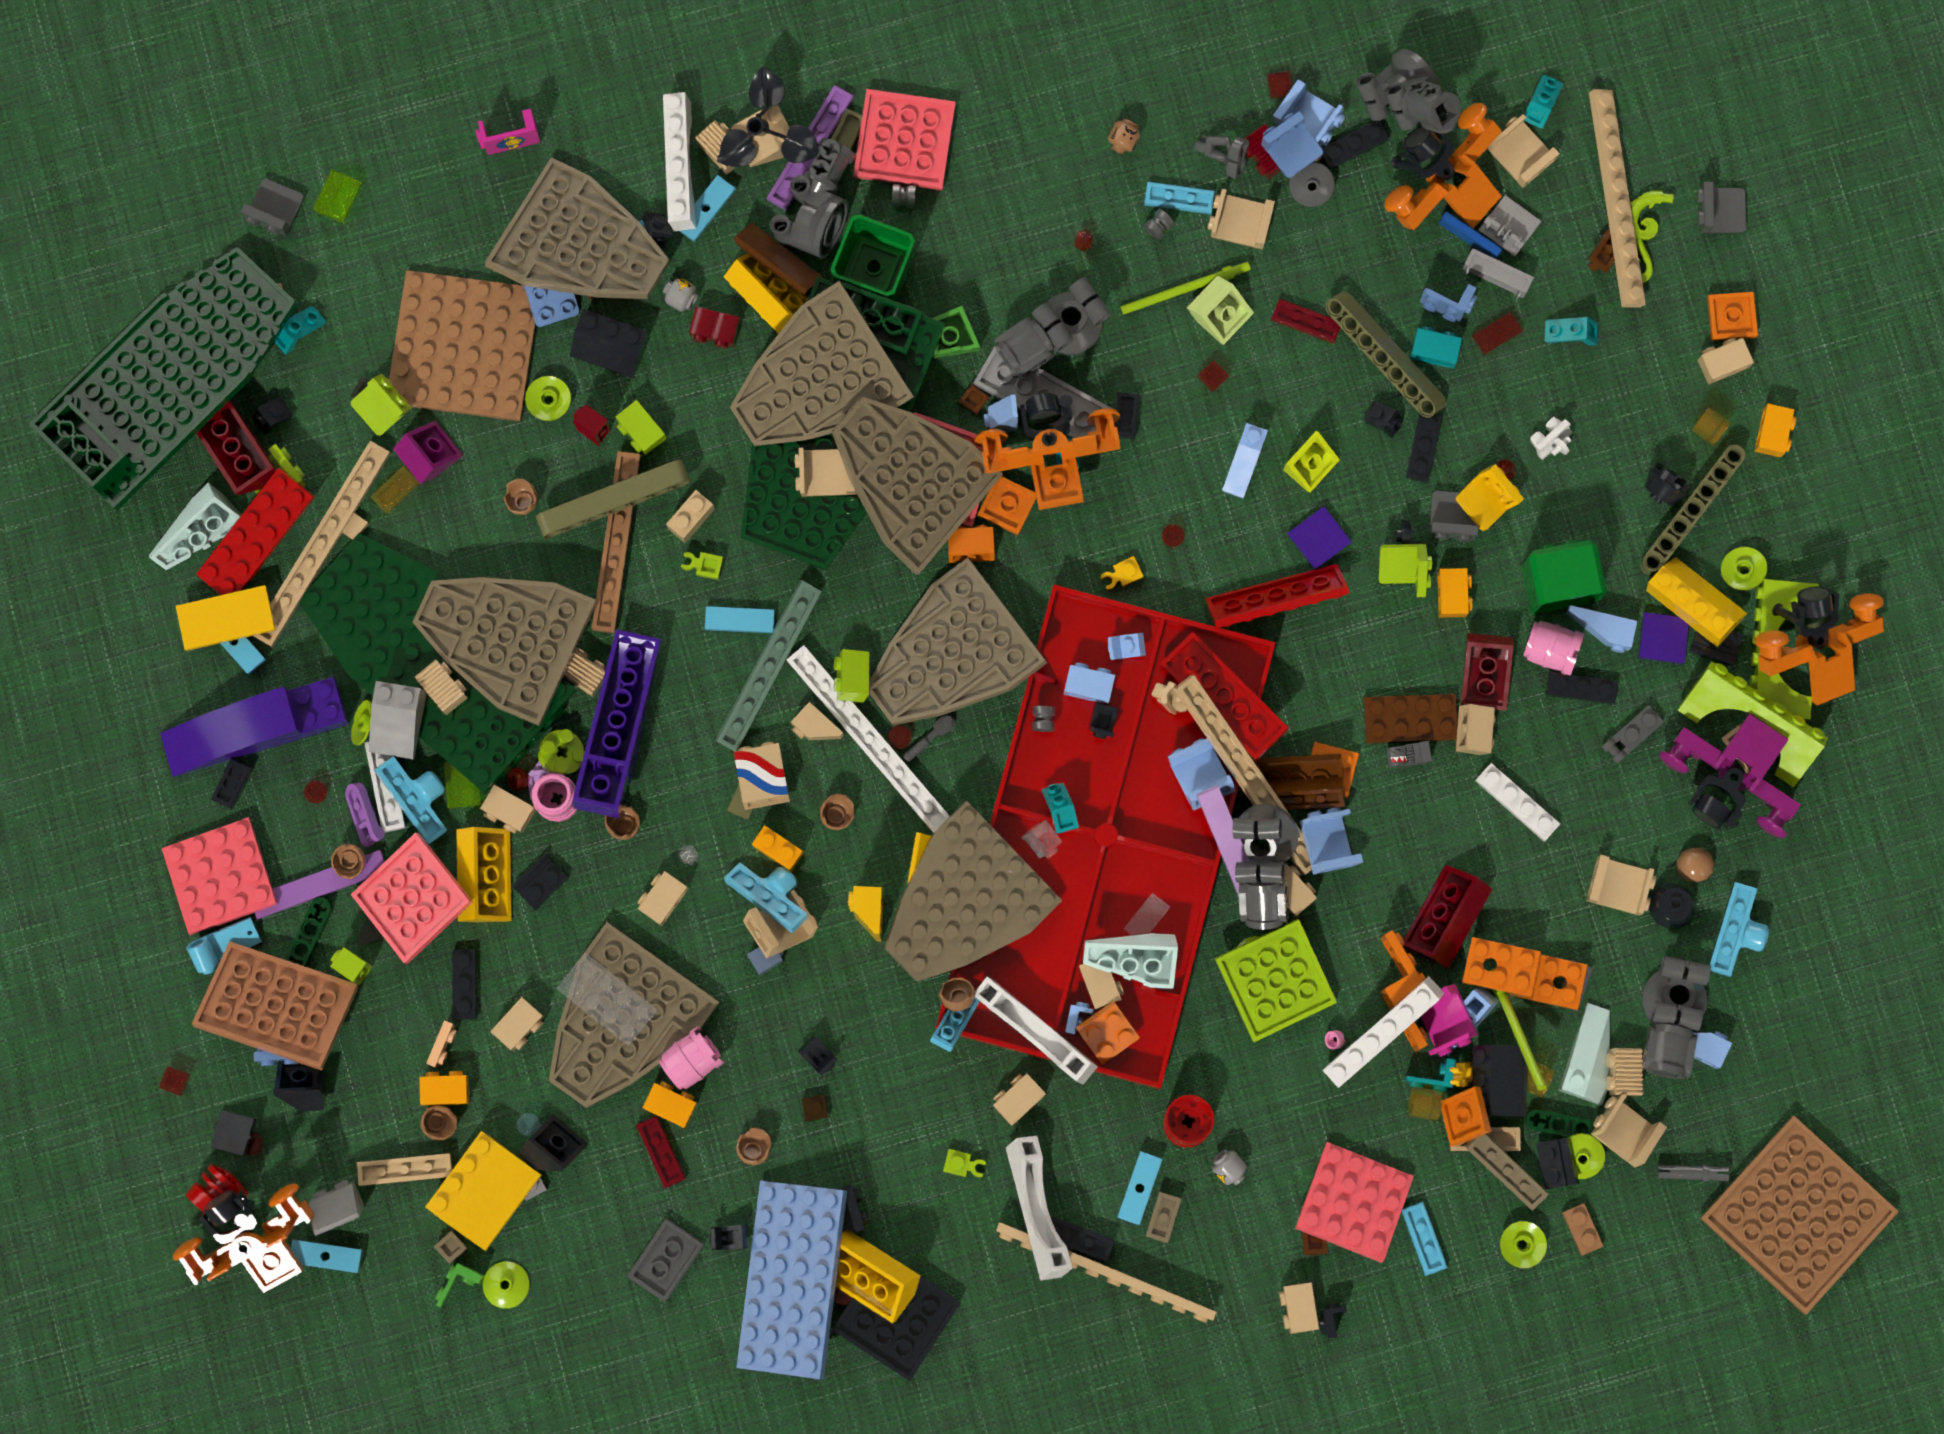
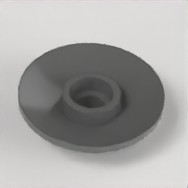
M1312 162L1290 178L1289 188L1291 195L1303 206L1316 207L1324 204L1329 200L1334 191V178L1331 171L1323 164ZM1309 183H1315L1316 188L1314 190H1310L1308 188Z

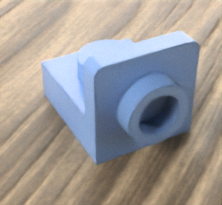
M1143 633L1108 637L1110 659L1146 656Z
M1077 1002L1076 1006L1071 1005L1066 1034L1075 1035L1076 1027L1083 1020V1017H1079V1013L1093 1015L1094 1009H1090V1004Z

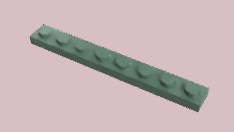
M803 580L799 581L715 739L717 743L732 751L738 750L822 591Z

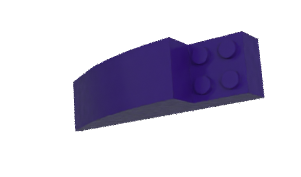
M616 630L572 800L574 809L619 818L628 783L631 784L661 639Z
M334 677L291 690L283 686L206 713L160 734L172 777H176L229 761L231 758L243 757L349 725L350 723L338 682Z

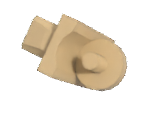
M1169 681L1168 685L1165 686L1157 682L1152 696L1157 698V701L1169 713L1176 715L1177 711H1187V708L1174 691V688L1177 687L1175 683Z

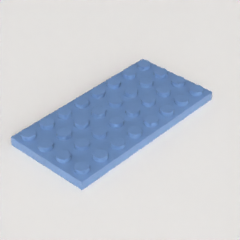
M760 1181L736 1368L824 1380L847 1191Z

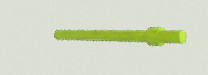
M1248 262L1233 267L1229 265L1221 268V271L1128 303L1120 306L1124 315L1207 286L1217 276L1228 281L1233 279L1235 275L1251 269Z
M1493 990L1496 998H1499L1537 1090H1544L1546 1084L1509 1000L1508 993Z

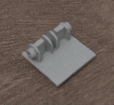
M1505 195L1478 231L1515 257L1541 221Z

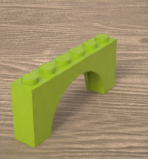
M1764 579L1756 587L1755 598L1759 599L1758 608H1755L1754 621H1757V630L1753 631V644H1755V638L1760 633L1769 630H1779L1785 621L1783 617L1773 615L1772 609L1776 604L1780 603L1783 605V608L1792 612L1790 602L1795 601L1798 603L1797 593L1804 588L1819 586V584ZM1756 645L1755 653L1753 652L1751 656V666H1754V675L1750 677L1749 686L1753 689L1761 690L1768 699L1781 703L1788 712L1802 717L1805 722L1811 720L1812 697L1802 695L1791 689L1783 681L1779 673L1769 676L1760 671L1758 658L1760 656V648Z
M1713 661L1705 669L1678 709L1679 712L1696 723L1705 715L1721 709L1742 710L1761 719L1770 728L1789 739L1781 750L1780 763L1774 775L1792 787H1795L1825 747L1828 739L1823 731L1818 728H1812L1806 724L1802 717L1791 714L1781 703L1768 699L1764 692L1759 689H1753L1747 685L1743 678L1735 677L1728 672L1725 666L1719 663L1716 664Z

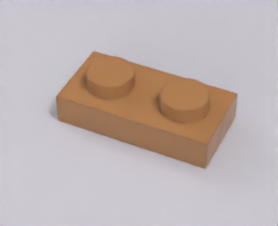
M1584 1203L1562 1212L1581 1256L1603 1247Z

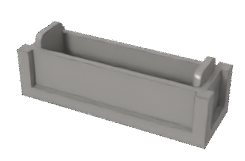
M1473 248L1462 269L1466 271V275L1468 272L1516 294L1517 299L1519 297L1524 298L1534 278Z

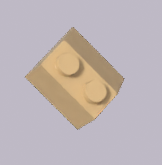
M779 106L770 107L762 116V119L768 122L770 130L787 136L789 126ZM762 110L733 125L731 129H741L748 134L746 128L748 120L756 117V114H759ZM768 133L762 137L754 135L752 143L757 147V155L749 164L750 167L784 158L781 152V145L784 139Z

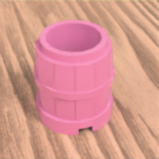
M1544 621L1534 622L1523 656L1527 657L1528 661L1541 665L1543 668L1547 667L1561 671V674L1571 675L1584 633L1578 630L1574 632L1561 627L1559 624Z
M551 773L544 775L537 780L532 789L533 805L545 819L554 822L568 820L577 811V809H574L572 801L576 786L570 778L562 774ZM552 794L563 795V798L560 799L561 804L551 803Z
M698 1026L693 1028L689 1035L673 1043L661 1055L659 1060L667 1076L680 1090L692 1086L697 1081H701L714 1068L724 1064V1060L718 1059L721 1057V1054L707 1035L703 1037L699 1033L702 1029Z

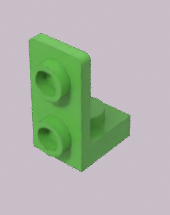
M457 1263L456 1267L452 1265L446 1276L449 1279L446 1287H441L435 1298L438 1300L436 1306L444 1307L459 1275L462 1276L461 1281L471 1286H474L475 1283L481 1284L485 1275L461 1263Z

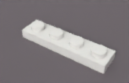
M365 742L381 828L385 833L404 829L406 825L403 810L374 771L375 768L392 756L369 752V742Z
M1492 763L1475 780L1544 842L1560 825L1557 820Z

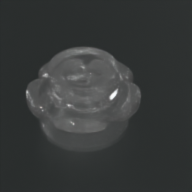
M692 844L681 846L682 851L679 852V856L682 862L693 866L694 862L699 860L695 847Z

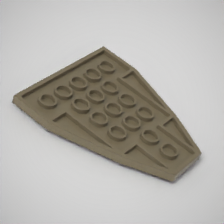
M552 157L485 261V267L524 286L591 297L648 299L669 264L667 256L641 223L591 176Z
M838 281L800 306L755 363L732 402L730 409L754 446L806 441L832 434L834 427L861 397L899 408L914 398V396L843 285Z
M866 397L859 398L832 430L849 480L880 538L916 575L920 574L1003 475L1001 471L986 474L982 452L973 443L909 411Z
M967 557L934 582L926 591L889 643L869 681V694L891 724L897 725L944 715L1009 692L1047 664V662Z
M486 577L431 581L413 623L444 661L494 706L506 713L541 726L597 601L554 582Z
M965 801L932 834L900 898L884 949L915 981H921L966 966L1031 933L1062 900L970 803Z
M606 922L579 960L557 1029L549 1082L588 1108L632 1085L660 1064L661 1055L673 1043L689 1035V1032L696 1026L702 1028L720 1002Z

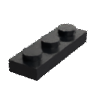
M1374 121L1322 147L1323 154L1321 157L1326 167L1332 170L1388 142L1389 137L1380 121Z
M1419 413L1406 479L1428 483L1442 416L1433 415L1426 418Z
M1549 672L1546 696L1614 705L1618 681Z
M452 950L453 1020H477L476 950Z
M1050 1216L1057 1234L1068 1248L1106 1262L1108 1261L1114 1239Z

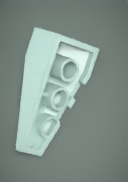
M207 483L190 500L150 553L149 558L167 570L190 558L192 553L202 548L205 550L211 547V543L221 538L224 539L241 517V513L223 493L210 483Z
M1143 934L1087 940L1084 946L1083 964L1108 973L1113 972L1122 975L1123 978L1128 980L1133 979L1142 982L1143 985L1150 988H1174L1178 945L1174 934Z
M1587 1003L1558 1091L1600 1106L1603 1105L1607 1093L1606 1078L1609 1076V1067L1606 1066L1605 1058L1610 1049V1010Z

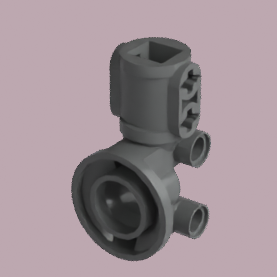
M1400 49L1393 54L1391 64L1376 77L1373 73H1365L1360 75L1355 81L1370 118L1373 121L1382 120L1389 115L1388 103L1393 110L1399 128L1403 131L1414 128L1420 122L1424 129L1444 134L1454 129L1460 116L1461 105L1458 97L1451 92L1442 91L1438 78L1431 67L1419 55L1408 49Z
M828 138L820 140L818 144L819 153L814 158L809 171L804 172L803 175L795 176L790 182L791 191L800 207L795 222L790 221L787 216L781 214L774 216L770 222V228L777 242L786 249L795 247L821 259L826 258L832 252L845 226L848 214V201L836 196L838 192L837 186L848 164L852 163L855 158V154L848 147Z
M1086 277L1072 284L1069 288L1071 292L1058 294L1048 302L1037 307L1032 312L1036 320H1031L1027 317L994 340L998 354L1014 376H1018L1020 379L1027 376L1055 356L1053 351L1064 355H1078L1095 345L1101 334L1102 322L1111 316V312ZM1067 310H1075L1081 315V320L1077 325L1069 326L1062 321L1061 315Z
M1258 804L1246 809L1239 818L1233 819L1232 832L1234 839H1241L1249 859L1248 862H1236L1235 879L1239 883L1241 922H1246V925L1250 928L1264 930L1277 928L1283 925L1284 922H1288L1287 880H1284V862L1292 856L1296 849L1298 829L1293 818L1282 808L1271 804ZM1266 839L1271 848H1260L1253 840Z
M1664 956L1660 971L1652 975L1646 982L1641 997L1642 1008L1648 1020L1654 1025L1649 1027L1645 1044L1642 1068L1646 1069V1072L1671 1079L1690 1077L1697 1042V1035L1693 1034L1691 1029L1699 1031L1701 1027L1702 1017L1707 1007V994L1704 985L1707 986L1711 965ZM1672 987H1680L1686 991L1688 995L1686 1004L1677 1005L1671 1001L1669 992Z

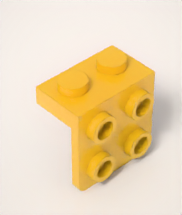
M1496 464L1482 470L1456 496L1457 503L1481 531L1487 530L1507 509L1518 505L1524 499L1519 489L1512 485L1505 476L1504 471L1497 467Z

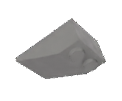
M376 681L371 705L369 752L414 760L427 696L426 691L421 688Z
M347 1180L335 1184V1189L329 1192L323 1189L312 1194L313 1198L310 1199L309 1206L314 1212L312 1225L315 1236L360 1217L365 1205L354 1181L348 1183Z

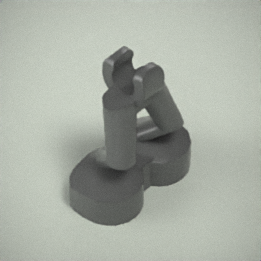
M1203 135L1200 141L1195 143V150L1204 152L1205 156L1226 165L1227 176L1235 180L1241 177L1246 167L1245 155L1249 147L1247 139L1238 136L1231 143L1229 136L1208 137ZM1226 145L1228 156L1215 149V146Z

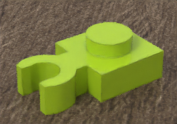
M701 552L700 557L695 558L692 553H684V557L690 558L692 562L689 565L682 564L681 568L683 570L697 569L696 576L719 580L723 563L722 556Z
M948 1149L943 1172L966 1177L967 1171H971L974 1176L983 1177L982 1173L976 1172L975 1167L978 1164L985 1165L986 1162L980 1159L972 1162L970 1161L971 1154Z

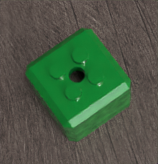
M860 214L851 217L830 269L832 282L836 283L838 280L897 302L916 254L915 240L912 234ZM872 262H877L880 265V270L876 273H871L867 269L868 265Z
M1570 540L1563 542V545L1554 546V544L1541 546L1540 549L1533 550L1521 566L1531 615L1567 609L1570 605L1578 607L1598 602L1607 593L1597 544L1591 540L1581 542Z

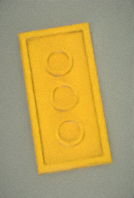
M265 585L176 606L185 651L276 631L268 591Z

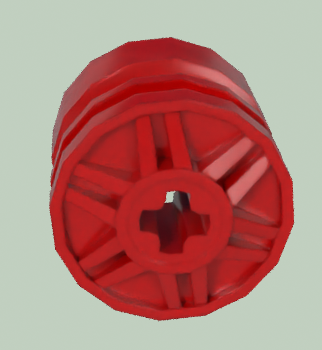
M1183 1095L1175 1099L1167 1108L1163 1118V1130L1167 1138L1174 1145L1183 1148L1195 1147L1201 1144L1211 1133L1214 1125V1113L1210 1105L1203 1098L1195 1095ZM1185 1117H1187L1189 1121H1193L1190 1128H1188L1187 1125H1182V1122L1185 1120Z
M213 1163L207 1168L214 1177L205 1172L201 1174L207 1185L203 1186L195 1182L185 1194L202 1212L211 1200L228 1190H233L235 1194L242 1190L246 1197L249 1195L248 1191L233 1174Z

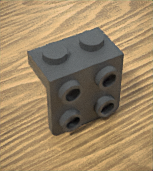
M263 179L251 205L244 204L241 213L247 223L254 226L259 224L266 227V230L275 235L280 233L287 236L304 197L297 191L271 180Z
M1704 182L1700 189L1697 190V203H1700V211L1697 213V224L1700 225V233H1743L1746 229L1745 190L1742 188H1713V182Z
M1433 492L1429 536H1435V539L1448 540L1449 538H1458V541L1462 542L1475 540L1478 535V526L1457 503L1456 496L1459 493Z

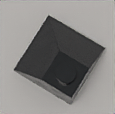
M278 1061L274 1096L301 1112L324 1110L326 1099L325 1065L323 1070H319L301 1063L285 1065L284 1061Z
M552 1115L527 1140L518 1156L535 1170L563 1171L587 1147L588 1143Z

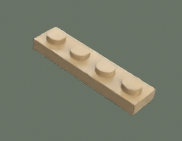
M451 1153L357 1162L359 1186L446 1178L452 1171Z

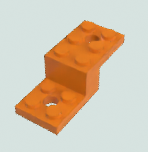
M1393 930L1380 938L1403 977L1380 991L1390 1010L1426 979L1422 973L1418 974L1414 967L1417 965L1411 953L1406 954L1402 947L1405 945L1399 933L1395 934ZM1415 1022L1403 1031L1415 1052L1428 1045L1426 1040L1429 1038L1422 1027L1418 1029Z
M1472 937L1462 983L1506 992L1512 997L1579 1010L1588 964L1545 956L1541 954V951ZM1487 959H1494L1497 962V967L1493 971H1487L1484 969V962ZM1562 976L1567 980V985L1563 989L1554 987L1553 981L1556 977Z

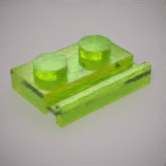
M331 169L313 207V211L344 224L361 189L362 182Z
M445 762L447 808L482 806L481 790L450 763Z

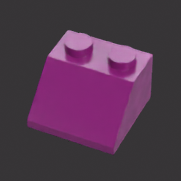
M436 421L406 433L393 448L420 484L436 478L463 456Z

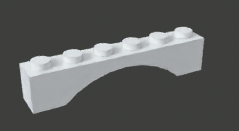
M685 92L664 94L668 223L674 231L696 229V211L689 154L692 125L691 101Z
M1428 976L1382 1019L1331 1061L1323 1072L1339 1088L1439 1001L1445 993Z
M986 977L975 991V997L1031 1041L1076 1082L1084 1085L1098 1067L995 980Z
M1038 1137L1016 1138L1006 1147L1040 1281L1061 1278L1072 1269L1067 1246L1057 1234L1048 1212L1043 1187V1156Z

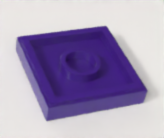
M1324 506L1287 534L1314 570L1351 544L1350 539Z
M1644 612L1638 658L1684 664L1689 625L1680 617Z

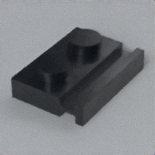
M1695 631L1689 652L1734 666L1744 634L1732 631L1717 648L1699 632Z
M544 854L512 887L536 911L569 878Z
M1571 1137L1536 1143L1545 1189L1579 1184Z

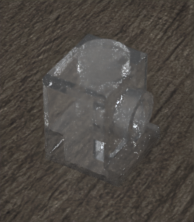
M1046 820L1035 825L1021 837L1027 841L1039 858L1044 856L1047 858L1051 857L1058 851L1056 847L1062 843V840Z

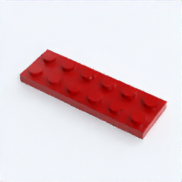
M278 468L196 575L220 595L244 590L314 500L315 496L282 468Z
M1335 564L1207 597L1205 600L1216 628L1228 627L1242 621H1251L1254 618L1265 615L1271 616L1285 610H1294L1308 604H1317L1320 601L1331 598H1340L1343 595L1349 594V588L1338 565Z
M1194 632L1184 639L1160 663L1179 684L1190 675H1194L1242 746L1255 761L1289 730L1288 726Z

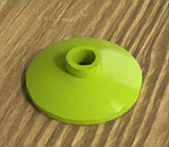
M544 376L530 384L525 400L528 410L534 417L543 421H553L562 417L567 412L571 403V394L568 386L561 379L553 376ZM547 397L553 398L551 404L545 403Z
M1750 547L1736 548L1724 557L1721 564V574L1724 581L1734 589H1753L1765 579L1767 562L1764 556L1756 549ZM1743 569L1749 570L1747 574L1740 573Z
M368 700L360 704L354 716L351 740L355 745H361L370 733L372 702Z
M1580 1133L1570 1136L1578 1178L1587 1179L1593 1177L1602 1169L1605 1162V1151L1602 1144L1597 1138L1589 1134ZM1585 1155L1587 1157L1586 1161L1580 1162L1578 1160L1579 1156Z
M1520 1221L1509 1225L1504 1230L1500 1239V1250L1505 1260L1511 1265L1518 1268H1530L1537 1265L1545 1256L1547 1241L1543 1231L1537 1225L1527 1221ZM1523 1240L1526 1242L1525 1249L1518 1247L1519 1241Z
M505 1261L493 1265L486 1272L483 1279V1291L486 1298L491 1304L499 1308H512L524 1301L529 1292V1277L526 1271L514 1262ZM504 1280L509 1282V1288L506 1290L501 1287V1283Z

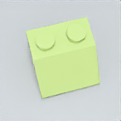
M1219 276L1187 307L1195 320L1222 345L1254 314L1235 286Z

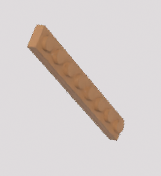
M617 452L613 484L638 475L640 454ZM634 506L608 515L592 631L615 633Z

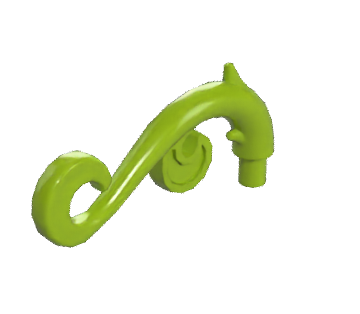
M1649 191L1630 202L1637 250L1646 264V271L1644 274H1641L1642 283L1648 281L1653 272L1650 256L1642 240L1654 238L1658 232V224L1653 218H1645L1641 221V225H1644L1646 229L1640 230L1638 219L1641 211L1648 205L1651 209L1655 204H1661V202H1673V194L1663 193V191Z

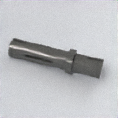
M1658 1164L1657 1171H1668L1658 1172V1179L1702 1180V1182H1708V1180L1729 1181L1728 1166L1712 1167L1708 1166V1164H1703L1702 1166Z

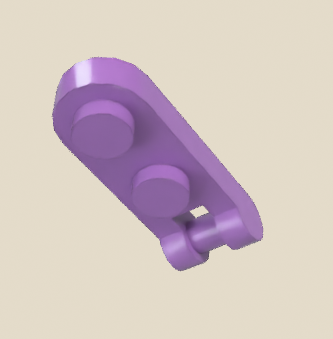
M361 783L349 784L345 791L346 800L362 845L370 847L376 841L383 839L385 832L378 825L365 786Z

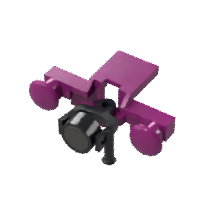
M1749 714L1723 753L1685 727L1673 742L1674 746L1669 753L1660 751L1659 756L1663 763L1682 774L1689 772V768L1684 764L1689 756L1696 760L1700 758L1716 770L1718 769V777L1713 775L1707 776L1688 803L1690 806L1695 803L1692 807V812L1704 823L1717 829H1721L1722 826L1726 830L1729 827H1737L1739 819L1742 817L1741 809L1746 802L1741 792L1746 791L1750 787L1748 791L1765 801L1764 805L1771 809L1766 818L1757 816V824L1774 837L1785 838L1787 836V833L1782 828L1787 820L1790 821L1801 804L1762 778L1789 739ZM1736 758L1752 768L1748 775L1732 765ZM1736 776V781H1732L1730 777ZM1706 786H1714L1727 793L1736 803L1734 812L1731 814L1729 808L1716 798L1708 794H1701Z

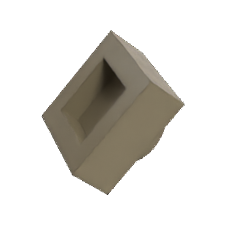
M453 1231L449 1232L434 1246L449 1264L468 1249Z

